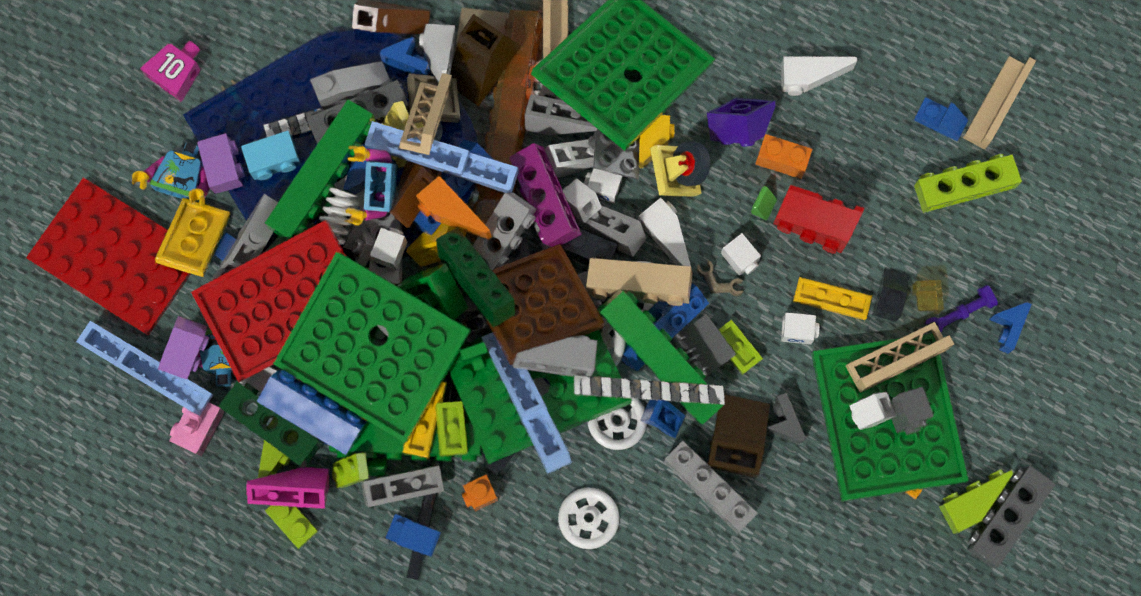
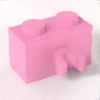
M209 402L201 415L183 407V416L179 422L173 425L170 431V436L172 437L169 441L202 456L225 413L224 410Z

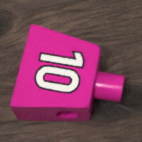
M188 41L181 51L172 44H167L140 69L146 77L182 102L201 70L193 60L200 49L191 41Z

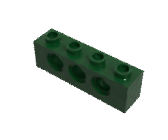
M458 227L436 239L438 257L444 264L446 263L449 271L493 328L515 315V299Z
M236 382L218 407L305 469L323 443L317 440V437L258 403L259 397L257 394L259 391L246 382L243 386ZM256 402L258 405L257 411L254 414H247L248 405ZM272 417H277V426L274 429H268V420ZM291 432L298 433V440L294 444H288L287 437Z

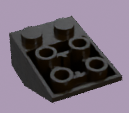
M475 14L471 16L459 35L450 75H452L451 78H456L458 92L477 106H480L520 45Z
M724 394L725 405L716 413L707 465L711 469L757 478L760 473L770 404Z

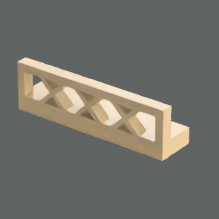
M543 0V56L545 58L568 37V0Z
M1010 56L1008 57L964 135V139L986 149L994 138L1036 60L1029 57L1026 63L1023 64Z
M442 73L438 86L420 82L399 148L427 155L430 154L448 98L452 75ZM423 92L434 94L435 96L427 98ZM427 106L430 111L423 113L420 108ZM422 121L425 126L417 128L415 123ZM417 137L421 141V144L412 141H407V139Z
M934 322L847 364L846 368L861 393L947 351L954 343L950 336L943 338ZM932 331L937 342L931 345L921 343L923 334ZM908 343L916 346L914 353L908 356L899 354L901 345ZM883 353L893 356L892 364L885 367L878 365L879 356ZM861 364L872 367L871 373L861 379L855 367Z

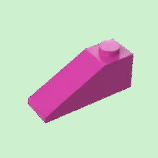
M305 467V469L298 468L249 480L246 484L247 503L325 509L329 491V469Z

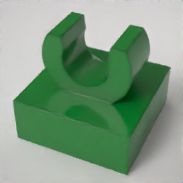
M484 342L460 350L463 362L471 360L475 371L484 368L481 356L488 354Z

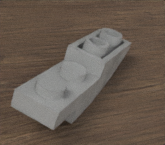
M263 194L238 233L237 240L211 280L222 276L261 254L273 233L265 225V221L278 204L276 200Z

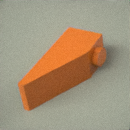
M440 176L416 195L420 203L417 207L426 217L431 215L437 222L454 228L458 227L462 231L486 240L492 237L489 228Z

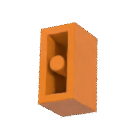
M765 134L755 165L802 179L812 149Z

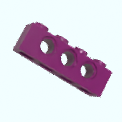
M533 143L510 156L512 166L518 167L517 179L521 184L520 192L523 198L537 209L534 213V222L537 223L540 229L538 234L541 241L545 245L553 247L558 244L563 245L582 235L545 148ZM536 170V177L532 180L531 175ZM545 192L546 197L544 201L541 202V195ZM555 214V220L550 224V217Z

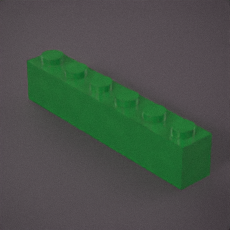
M350 100L346 101L265 221V225L269 230L289 240L308 229L306 226L311 219H315L319 215L321 204L325 198L333 194L330 188H335L334 185L339 177L343 178L349 169L348 164L350 161L348 158H353L355 154L354 149H348L349 146H363L362 143L368 136L372 121L376 122L372 113Z
M618 290L597 309L601 316L661 382L707 385L703 380L706 377L705 374L697 366L692 368L687 362L689 359L688 355L680 347L675 349L671 345V336L663 328L659 331L653 323L656 321L646 309L642 312L636 306L639 301L629 290L626 293ZM680 402L695 420L702 425L724 405Z
M367 421L356 443L346 455L329 445V451L337 454V458L342 459L352 456V454L365 453L366 459H377V455H387L386 459L402 460V456H411L412 460L418 461L427 460L425 457L403 453L404 442ZM465 423L466 454L440 456L438 430L436 427L430 456L437 457L436 460L452 461V457H462V461L477 462V458H482L481 455L484 452L472 424Z

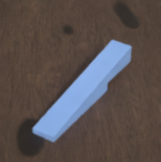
M372 121L365 142L366 147L385 150L390 155L504 193H512L519 172L518 167L469 153V150L436 140L433 142L429 155L401 149L399 146L403 130ZM417 137L407 139V141H412L421 144V141Z
M91 321L76 341L193 413L201 415L213 396L212 393L188 379L186 380L158 370L160 362Z
M493 332L483 336L482 340L547 474L571 463L569 452L548 414L529 372L526 369L513 368V364L510 365Z

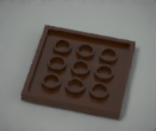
M561 244L492 270L515 299V315L494 328L487 320L510 365L514 363L517 353L569 337L584 336L604 328L603 319Z

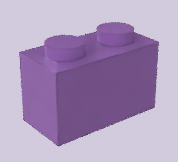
M222 134L197 142L208 185L214 194L243 186L241 178L245 177L241 163L236 161L235 155H238L239 152L235 140L231 141L227 134Z
M178 316L158 370L186 380L190 371L196 372L201 359L197 357L198 351L205 350L209 339L208 336H205L207 326Z

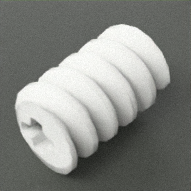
M330 188L335 197H327L326 200L332 206L323 207L328 216H320L319 219L322 222L327 220L338 242L345 244V240L340 235H348L349 231L343 226L351 225V223L345 222V220H348L347 216L352 215L346 213L345 210L350 206L359 205L353 198L358 196L340 189Z

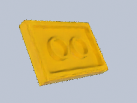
M182 198L156 255V263L204 277L227 225L230 212L206 204L200 206V203L196 201L191 205L189 199Z

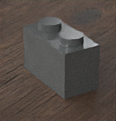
M923 387L898 394L891 400L897 415L891 419L897 433L904 431L906 435L916 433L921 428L927 426V421L934 417Z

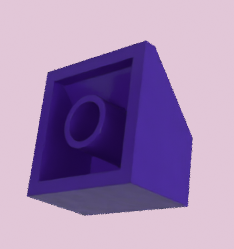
M734 98L707 112L710 141H719L722 145L739 143L742 147L754 145L757 140L765 136L776 106L775 101Z

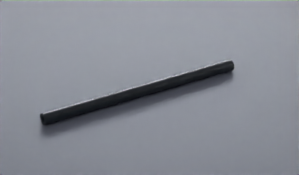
M450 372L447 378L443 403L456 402L458 391ZM431 456L429 467L439 466L441 473L443 461L436 460L437 457ZM437 493L423 495L418 523L429 528ZM412 550L406 578L419 580L424 554Z

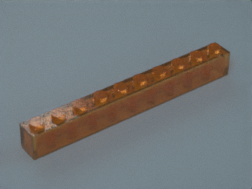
M510 10L509 19L505 21L506 36L520 46L499 76L497 86L494 87L493 98L495 102L494 108L490 110L489 114L491 125L490 131L486 133L485 143L487 146L486 152L493 160L512 165L509 157L523 150L526 132L525 112L534 83V77L531 75V72L537 63L543 29V19L538 11ZM517 178L512 191L514 194L516 192ZM477 184L479 196L478 201L474 203L473 212L486 225L505 193ZM511 217L506 221L508 229L510 228ZM469 233L471 241L475 243L478 236ZM497 238L493 242L495 249L501 248V242Z

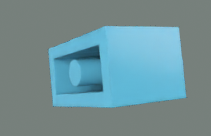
M289 131L241 146L249 173L254 180H266L272 177L274 173L280 171L290 172L296 166L301 165Z

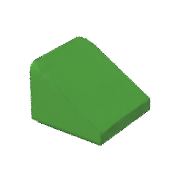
M762 187L751 210L752 214L764 220H768L777 201L768 187Z

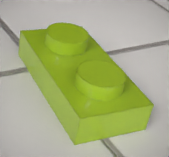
M732 320L718 329L736 353L730 361L742 375L762 361L761 355Z
M462 401L437 403L435 409L440 456L466 454L467 443Z
M365 453L354 454L333 463L332 477L336 483V488L348 487L369 479Z
M270 505L265 510L298 549L318 532L297 507Z

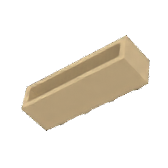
M590 258L586 287L589 295L596 299L611 297L618 290H622L625 293L629 290L636 299H641L645 303L655 304L657 301H663L673 306H681L683 303L689 304L692 269L690 266Z

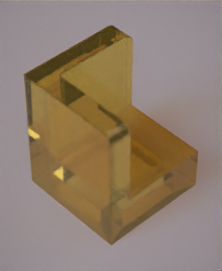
M941 280L916 281L911 286L912 296L917 298L918 311H934V314H939L944 310Z

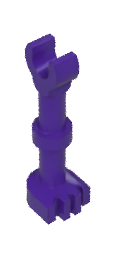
M985 285L977 290L980 298L966 305L961 304L957 306L956 310L943 317H931L926 320L925 325L935 322L940 332H942L943 328L961 318L963 320L968 318L970 313L984 306L989 309L997 306V299L990 286Z

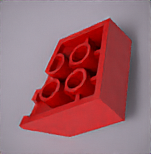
M790 185L773 224L777 225V229L783 233L790 234L793 232L800 235V239L806 243L813 244L816 242L823 245L822 248L829 253H842L855 230L864 208L856 206L852 210L846 208L843 205V201L837 199L824 201L823 197L818 193Z

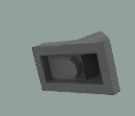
M787 393L777 396L774 399L776 404H773V409L777 418H782L783 421L768 427L766 431L796 444L806 441V438Z

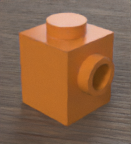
M487 475L463 485L466 492L461 493L466 506H472L475 511L498 501Z

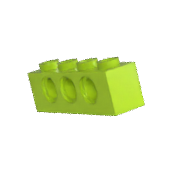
M998 154L990 157L989 161L981 163L980 160H975L960 169H957V166H953L943 170L941 174H924L919 177L914 188L922 212L925 213L1015 189L1022 180L1013 154L1005 157L1003 154ZM985 172H991L995 180L988 179ZM961 178H968L972 186L964 185ZM938 184L947 186L948 192L940 191Z

